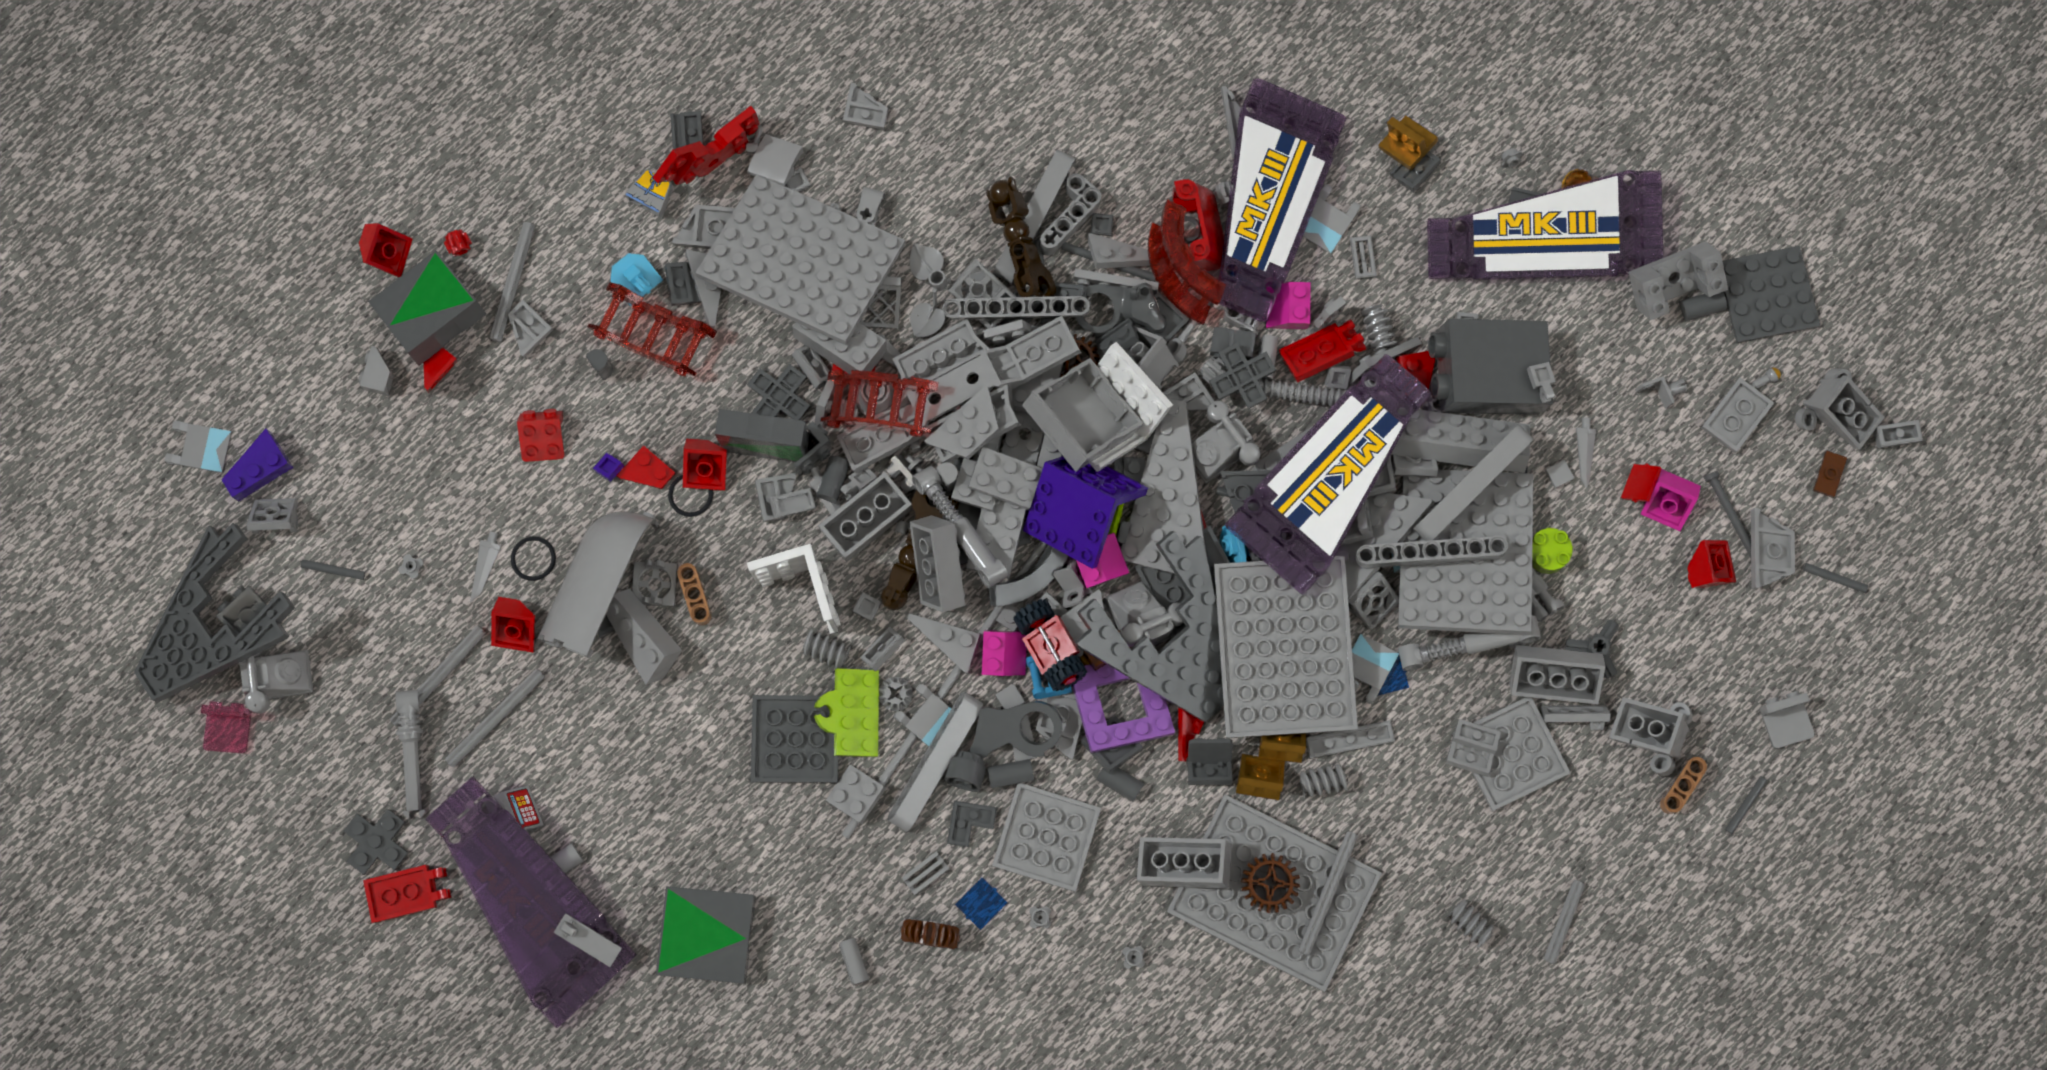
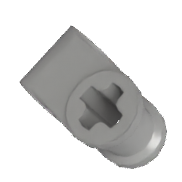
M864 187L856 214L857 219L874 226L879 211L882 208L880 204L881 200L885 198V192ZM866 215H870L866 220L863 219Z
M1235 301L1228 303L1223 311V318L1227 323L1242 331L1256 333V335L1258 333L1256 330L1261 320L1265 319V315ZM1235 309L1238 312V316L1231 317L1228 314V310Z

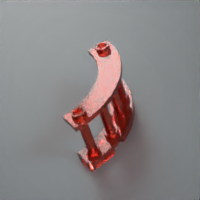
M1167 199L1162 211L1161 225L1152 223L1148 235V257L1151 270L1166 297L1185 315L1204 325L1210 310L1208 303L1212 302L1216 305L1220 303L1226 284L1211 276L1205 269L1201 270L1194 262L1195 258L1188 244L1185 243L1183 236L1184 217L1187 208ZM1175 270L1184 280L1183 283H1181L1178 279L1177 275L1175 274ZM1191 287L1196 293L1201 295V300L1193 296L1188 289Z
M609 282L606 290L612 293L611 297L613 299L600 325L588 324L587 328L594 331L593 335L602 340L606 338L625 349L671 368L675 373L686 377L687 374L696 376L697 372L688 366L701 339L705 337L714 339L717 331L702 321L685 316L679 318L672 315L673 312L657 304L652 306L644 301L642 302L643 297L621 284ZM626 301L633 305V312L621 336L618 337L607 329L620 302ZM645 311L655 316V322L642 348L628 342V339L640 315ZM669 322L676 326V331L664 356L661 357L649 352L662 325ZM687 331L693 332L694 336L681 363L671 360L683 334H686Z
M844 370L828 372L827 380L834 381L836 386L831 416L821 417L820 422L827 423V427L839 429L843 425L874 426L908 431L911 436L922 437L923 434L931 433V428L922 427L926 397L929 395V392L938 390L939 382L916 377L898 379V374L852 370L851 374H844ZM861 383H868L871 386L866 418L853 417L858 386H861ZM849 384L845 417H842L839 414L843 390ZM882 385H890L894 389L889 421L874 419L879 388ZM905 388L916 389V393H918L913 425L898 422L902 392Z

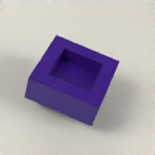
M606 452L593 469L597 474L611 482L624 465Z

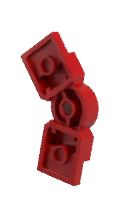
M752 106L748 107L719 129L714 135L715 140L705 146L698 141L673 149L654 174V180L657 183L673 180L676 185L688 184L696 176L703 177L708 175L735 153L741 154L744 152L748 143L746 135L754 134L760 125L756 111Z

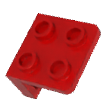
M546 409L544 412L527 410L520 413L517 427L523 461L564 458L565 453L561 429L563 411Z

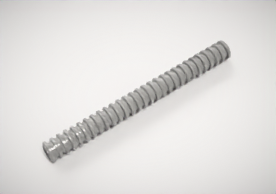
M1268 379L1258 381L1265 395L1269 396L1270 399L1276 397L1277 400L1279 398H1282V400L1289 399V401L1296 400V402L1300 400L1302 403L1308 401L1309 404H1312V402H1315V405L1322 403V406L1328 404L1329 407L1335 405L1336 408L1342 406L1350 396H1353L1359 402H1367L1372 397L1382 405L1414 409L1415 404L1413 399L1407 400V398H1403L1402 400L1400 397L1395 399L1394 396L1388 398L1387 395L1381 397L1380 394L1374 396V393L1367 395V392L1361 394L1360 391L1354 393L1352 390L1351 392L1347 390L1341 391V389L1334 390V388L1330 390L1328 387L1322 389L1321 386L1317 388L1314 385L1308 387V384L1301 386V383L1295 385L1294 382L1288 384L1287 381L1281 383L1280 380L1278 382H1275V380L1268 381Z

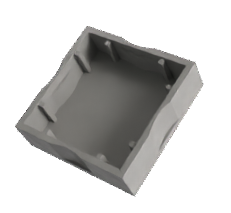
M1091 358L1070 369L1063 377L1052 380L1033 391L1022 405L1076 472L1131 438L1144 424L1128 403L1117 394L1109 380Z

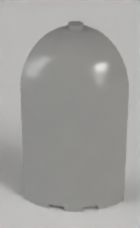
M619 511L604 515L590 525L579 544L537 640L555 648L565 647L568 651L589 659L591 658L593 642L638 542L650 525L655 527L659 525L655 519L656 516L648 512H644L642 515L634 512Z

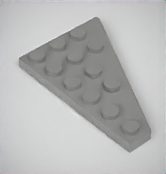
M1382 493L1367 497L1373 538L1337 546L1334 556H1345L1348 601L1380 569V567H1360L1355 560L1357 550L1363 545L1403 542L1412 532L1413 527L1422 520L1421 517L1430 507L1433 508L1434 501L1432 499L1392 493ZM1383 551L1382 557L1388 560L1391 551ZM1368 552L1360 554V558L1363 561L1372 559Z

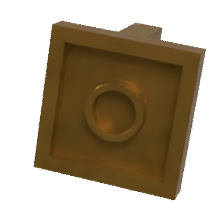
M1406 115L1401 121L1391 117L1387 122L1389 134L1378 146L1384 153L1411 171L1438 142V137Z
M1306 733L1261 736L1258 758L1302 763L1303 754H1305Z
M1242 754L1236 793L1279 800L1280 792H1282L1284 785L1285 761Z

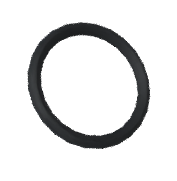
M683 474L671 483L668 498L671 507L683 516L692 517L702 514L711 505L713 490L708 489V501L703 508L696 512L682 511L675 505L673 500L674 487L683 479Z
M536 536L526 537L519 541L511 553V566L514 572L522 579L528 581L545 578L553 570L556 561L553 546L544 538ZM528 541L542 542L551 552L550 566L539 576L524 575L518 570L515 563L517 550Z

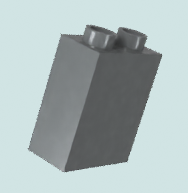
M1448 319L1436 332L1430 334L1428 341L1429 355L1431 358H1437L1438 374H1434L1431 380V395L1433 399H1440L1441 413L1539 415L1553 404V398H1551L1550 402H1541L1540 389H1533L1527 372L1529 366L1546 362L1550 364L1548 321Z

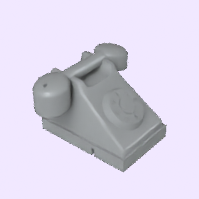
M1134 326L1140 341L1125 350V352L1151 381L1161 389L1160 383L1174 366L1178 367V363L1185 358L1187 353L1186 345L1179 338L1172 339L1166 345L1167 342L1163 337Z
M1833 368L1826 373L1825 379L1819 381L1821 385L1812 397L1803 401L1806 409L1801 408L1796 412L1795 422L1800 429L1810 431L1815 428L1817 419H1819L1854 449L1860 450L1884 419V416L1852 381L1850 371Z
M1220 400L1212 402L1207 409L1208 419L1217 424L1192 441L1195 469L1205 484L1220 475V471L1227 470L1239 460L1244 465L1253 466L1259 461L1261 456L1260 448L1255 444L1253 436L1239 420L1236 413L1228 415L1229 408L1227 404Z
M1142 581L1103 599L1118 630H1120V635L1130 647L1134 646L1143 637H1148L1155 647L1171 639L1170 634L1174 626H1180L1183 623L1175 611L1181 603H1173L1165 609Z
M308 650L258 657L261 654L260 652L238 663L241 671L242 692L246 696L245 705L254 713L262 714L266 712L272 699L314 693Z
M1623 697L1609 738L1613 741L1658 753L1651 759V769L1659 776H1668L1673 773L1676 766L1672 758H1681L1680 752L1685 737L1690 732L1688 724L1691 723L1693 714L1691 709L1682 702L1675 703L1669 710Z

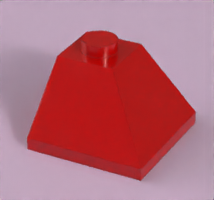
M379 223L365 224L359 241L363 263L400 278L413 239Z
M444 348L423 362L424 388L428 393L457 363V359Z
M686 438L683 449L682 488L725 491L727 450L709 440Z
M1701 541L1687 567L1691 588H1705L1735 583L1736 577L1728 541Z
M498 596L491 611V646L533 653L535 648V615L520 600Z

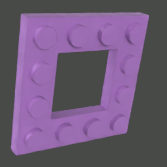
M1107 664L1096 671L1091 665H1086V676L1082 677V680L1077 681L1075 685L1072 684L1091 753L1174 735L1175 733L1166 700L1139 683L1137 685L1146 717L1107 726L1097 687L1130 680L1129 677Z

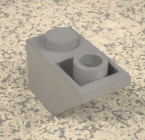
M371 346L370 351H367L365 355V369L359 376L360 387L365 391L389 396L394 375L381 352L375 346Z

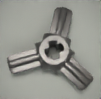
M1609 619L1600 633H1596L1593 638L1587 637L1586 641L1567 639L1565 649L1603 654L1605 661L1604 675L1606 678H1611L1617 674V670L1609 657L1611 654L1609 648L1612 645L1610 640L1618 630L1619 625L1617 622ZM1599 644L1598 647H1602V650L1597 652V648L1594 649V645Z

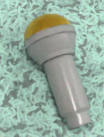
M1769 368L1765 375L1755 380L1751 386L1759 389L1769 382H1776L1780 379L1781 373L1777 368Z

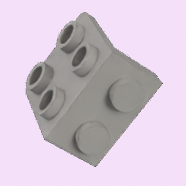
M1792 692L1786 695L1787 699L1780 701L1778 697L1766 700L1767 705L1759 708L1773 748H1781L1814 737V731L1804 705L1810 701L1807 693Z

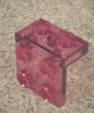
M210 701L209 705H202L201 714L207 716L203 749L215 752L245 753L248 746L252 711L244 708V704L231 703V707L223 706V703Z

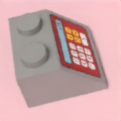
M529 785L503 791L484 799L496 832L499 830L507 832L513 826L521 835L544 825Z

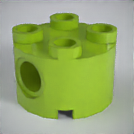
M1546 528L1533 536L1532 567L1536 571L1552 574L1558 572L1570 561L1573 547L1567 533L1555 528Z

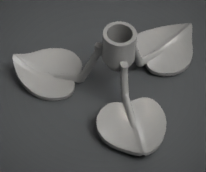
M914 243L910 253L911 272L920 281L929 279L933 287V306L928 303H920L913 308L910 314V323L914 336L924 338L932 336L943 327L945 314L943 310L936 308L937 292L946 289L948 284L951 285L953 281L950 278L947 279L942 271L944 266L942 254L937 249ZM983 273L969 275L975 281H980L985 276ZM991 280L985 285L986 293L989 296L992 294L993 289ZM965 282L966 287H962L961 290L966 291V296L969 293V285ZM976 283L972 286L973 294L979 295L982 293V284Z

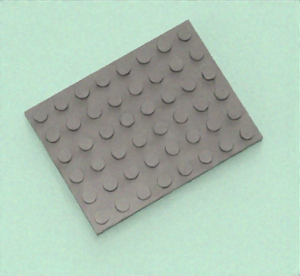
M756 175L697 269L696 277L846 345L906 243L904 239L786 186L776 184Z
M1438 470L1437 476L1403 475V495L1432 499L1434 501V508L1470 471ZM1501 472L1433 539L1501 536L1508 543V549L1503 557L1493 560L1400 566L1398 628L1531 635L1533 474ZM1430 507L1428 511L1421 517V519H1423L1433 508ZM1412 529V532L1403 542L1425 541ZM1493 543L1491 545L1493 551L1495 552H1501L1503 550L1502 546L1499 543ZM1473 544L1469 546L1472 553L1478 554L1481 552L1478 545ZM1449 546L1447 548L1449 554H1459L1457 547ZM1429 547L1425 550L1426 554L1430 557L1437 555V551L1434 548ZM1404 550L1403 553L1407 558L1415 557L1413 550Z
M1345 556L1214 564L1226 738L1358 730Z
M1224 794L1203 839H1226L1232 845L1229 888L1178 887L1167 913L1325 992L1382 873L1349 857L1310 955H1304L1299 952L1300 945L1339 851ZM1271 853H1274L1275 861L1282 855L1283 860L1281 863L1285 864L1286 861L1290 860L1291 863L1287 868L1290 870L1292 867H1296L1297 869L1292 872V876H1300L1299 879L1294 880V883L1300 884V888H1293V891L1299 893L1298 896L1290 895L1294 903L1290 904L1285 901L1287 905L1285 910L1281 905H1278V913H1275L1274 907H1271L1270 913H1266V906H1263V909L1258 911L1259 903L1257 902L1251 907L1250 903L1254 899L1250 897L1245 900L1244 897L1250 893L1249 891H1241L1242 887L1247 886V883L1240 882L1241 879H1248V876L1242 873L1243 870L1251 871L1247 864L1250 862L1255 866V857L1259 858L1260 862H1262V854H1266L1267 860H1270ZM1268 865L1260 867L1255 872L1253 878H1265ZM1275 866L1276 877L1279 880L1288 881L1285 873ZM1270 876L1268 878V881L1265 880L1264 882L1260 883L1267 884L1269 886V889L1271 890L1273 889L1272 887H1276L1277 884L1276 882L1272 881V878ZM1253 885L1255 893L1261 899L1266 900L1265 890L1260 886ZM1277 888L1274 891L1272 901L1282 899L1288 888Z

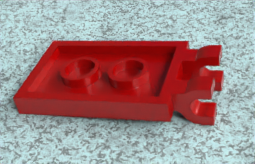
M1350 319L1339 327L1334 323L1279 349V354L1298 383L1355 356L1354 351H1364L1366 346L1363 343V336L1361 333H1356L1354 330L1355 324Z
M422 865L363 880L371 923L437 908L436 901L452 898L450 889L437 891L435 879L447 877L446 868L440 867L429 870V865Z

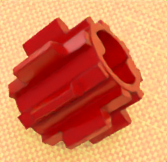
M462 229L449 232L445 236L446 241L444 245L449 254L452 253L454 257L462 256L471 250L469 246L472 244L471 240Z

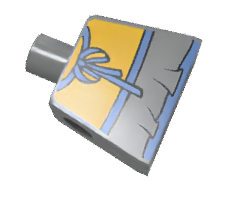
M646 169L626 191L625 196L628 201L662 218L674 187L671 182L667 181L657 183L653 178L655 173Z

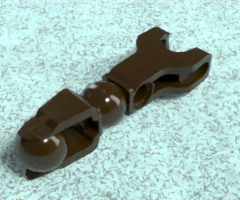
M1010 176L1008 181H996L990 190H986V195L990 201L988 207L993 223L1004 226L1003 235L1006 241L1009 242L1007 245L1010 247L1009 252L1015 268L1013 280L1016 289L1021 297H1033L1034 295L1036 297H1053L1056 293L1053 277L1043 265L1037 248L1032 243L1033 239L1028 237L1030 233L1029 226L1024 219L1028 215L1029 209L1023 195L1017 190L1016 181L1013 177ZM1012 204L1013 211L1006 217L1002 207ZM1026 284L1030 286L1028 292L1025 290ZM1042 284H1045L1048 288L1046 294L1043 293Z
M916 490L912 498V507L916 514L915 520L931 515L944 519L943 514L939 513L940 510L929 505V497L925 494H920ZM950 495L948 500L952 501V506L954 505L955 510H958L960 502L952 500V495ZM911 529L905 542L907 545L899 552V563L896 562L893 565L888 585L881 594V601L884 607L893 611L905 606L908 593L917 580Z

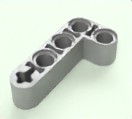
M1072 174L1067 179L1065 191L1073 202L1041 235L1039 249L1045 255H1053L1100 205V191L1080 174ZM1076 183L1080 188L1074 189L1070 185ZM1093 197L1096 201L1089 202L1086 200V198ZM1079 211L1082 216L1076 217L1072 212ZM1063 225L1066 226L1068 230L1061 231L1058 227Z

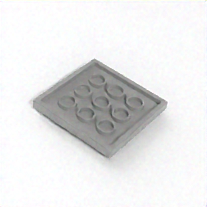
M1532 697L1521 699L1474 722V724L1501 732L1488 777L1472 772L1491 811L1497 810L1570 774Z
M1017 783L992 866L1076 892L1101 808L1026 784Z

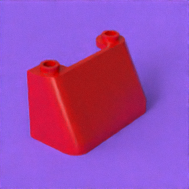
M1189 179L1174 181L1172 191L1174 206H1182L1186 214L1197 212L1202 239L1193 241L1189 246L1190 262L1187 263L1188 275L1224 268L1228 262V255L1214 192Z

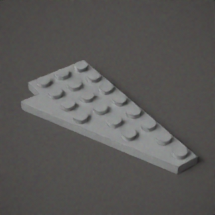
M1168 398L1173 406L1156 427L1140 483L1148 487L1146 496L1135 500L1129 521L1130 526L1126 544L1122 545L1121 551L1127 563L1175 574L1155 545L1170 531H1175L1184 546L1196 536L1203 538L1205 552L1206 545L1187 403Z

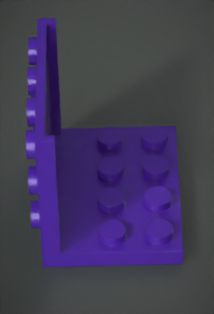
M1063 456L1046 461L1023 531L1092 569L1096 568L1117 506L1146 496L1148 487L1108 466L1097 472L1088 464L1076 472Z

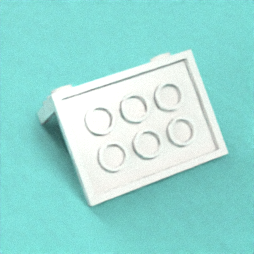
M1117 342L1109 347L1097 367L1109 380L1117 394L1128 403L1144 424L1131 438L1089 463L1097 472L1147 441L1173 406L1169 399Z
M811 544L747 562L749 572L757 585L761 584L762 587L774 584L776 579L782 578L783 581L793 579L795 577L794 574L809 570L823 620L827 622L830 634L838 632L837 626L841 624L836 609L833 606L835 603L832 593L829 592L827 576L823 572L821 562L817 561Z

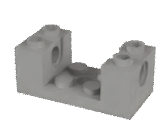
M1706 241L1628 272L1636 307L1650 320L1670 313L1668 300L1693 290L1699 289L1708 297L1728 290L1721 252ZM1677 272L1676 278L1669 281L1670 274Z

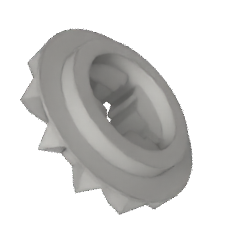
M890 677L883 681L879 688V700L888 710H903L912 701V687L908 681L901 677ZM889 687L894 690L901 688L899 694L903 700L896 697L890 699L892 693Z

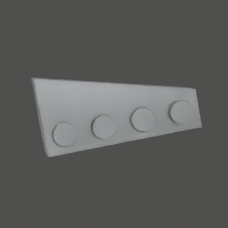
M630 589L615 593L606 613L609 621L644 683L647 685L663 679L682 652V649Z

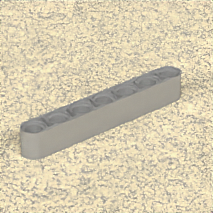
M1058 149L1054 153L1027 205L1029 213L1024 221L1029 226L1030 233L1028 237L1032 239L1034 237L1037 238L1042 228L1043 220L1047 219L1052 209L1053 201H1056L1061 192L1062 183L1066 182L1070 174V168L1076 162L1075 157ZM1007 245L994 269L993 275L1013 284L1015 268L1009 252L1010 247Z
M1083 296L948 299L943 304L942 309L948 318L962 320L1058 318L1061 315L1063 317H1084L1090 312L1091 306L1087 298ZM1059 301L1065 304L1064 311L1060 313L1055 312L1053 308L1054 304ZM1078 301H1084L1087 305L1083 312L1075 310V304ZM1016 302L1022 304V310L1019 313L1011 311V306ZM1036 302H1041L1044 305L1040 313H1035L1032 310V306ZM973 303H977L980 306L977 314L969 313V306ZM993 303L1001 305V310L997 314L990 312V306ZM951 304H957L959 308L958 312L954 315H950L947 311Z
M1517 424L1413 529L1425 541L1433 540L1534 438Z
M1501 536L1371 544L1361 546L1357 550L1355 560L1362 568L1493 560L1504 556L1508 549V543ZM1493 543H1499L1502 546L1503 550L1501 552H1495L1493 551L1491 545ZM1473 544L1478 545L1481 552L1474 554L1470 551L1469 546ZM1455 546L1458 548L1459 554L1451 555L1447 548ZM1429 547L1434 548L1437 551V555L1430 557L1426 554L1425 550ZM1386 550L1391 551L1394 557L1386 560L1382 557V552ZM1404 550H1413L1415 557L1407 558L1403 553ZM1368 552L1372 559L1363 561L1360 558V554Z
M965 691L960 694L891 809L887 818L889 822L905 832L911 829L947 769L951 758L954 757L979 715V711L983 707L981 701Z

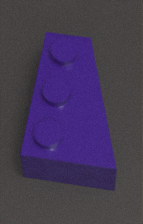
M265 428L222 478V482L232 498L239 502L286 473L293 466L272 432Z

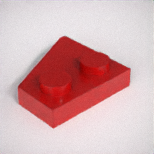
M643 445L616 476L621 480L663 489L676 473Z

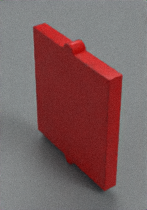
M1648 463L1645 465L1633 464L1621 498L1632 500L1635 503L1637 501L1649 502L1662 468L1660 466H1651Z

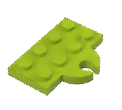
M835 669V690L820 696L814 708L827 706L830 710V715L828 718L823 717L821 714L815 715V721L822 730L834 734V756L878 757L879 670L875 672L874 670Z

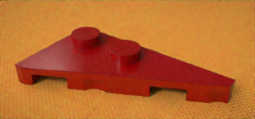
M1179 707L1178 761H1186L1189 741L1194 739L1196 734L1199 735L1204 722Z

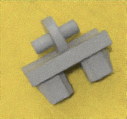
M895 455L891 459L892 463L888 467L887 472L893 478H897L903 473L906 479L900 484V487L906 493H910L916 489L912 482V476L923 470L920 465L924 460L921 457L915 460L911 455L906 459L902 455L898 457Z

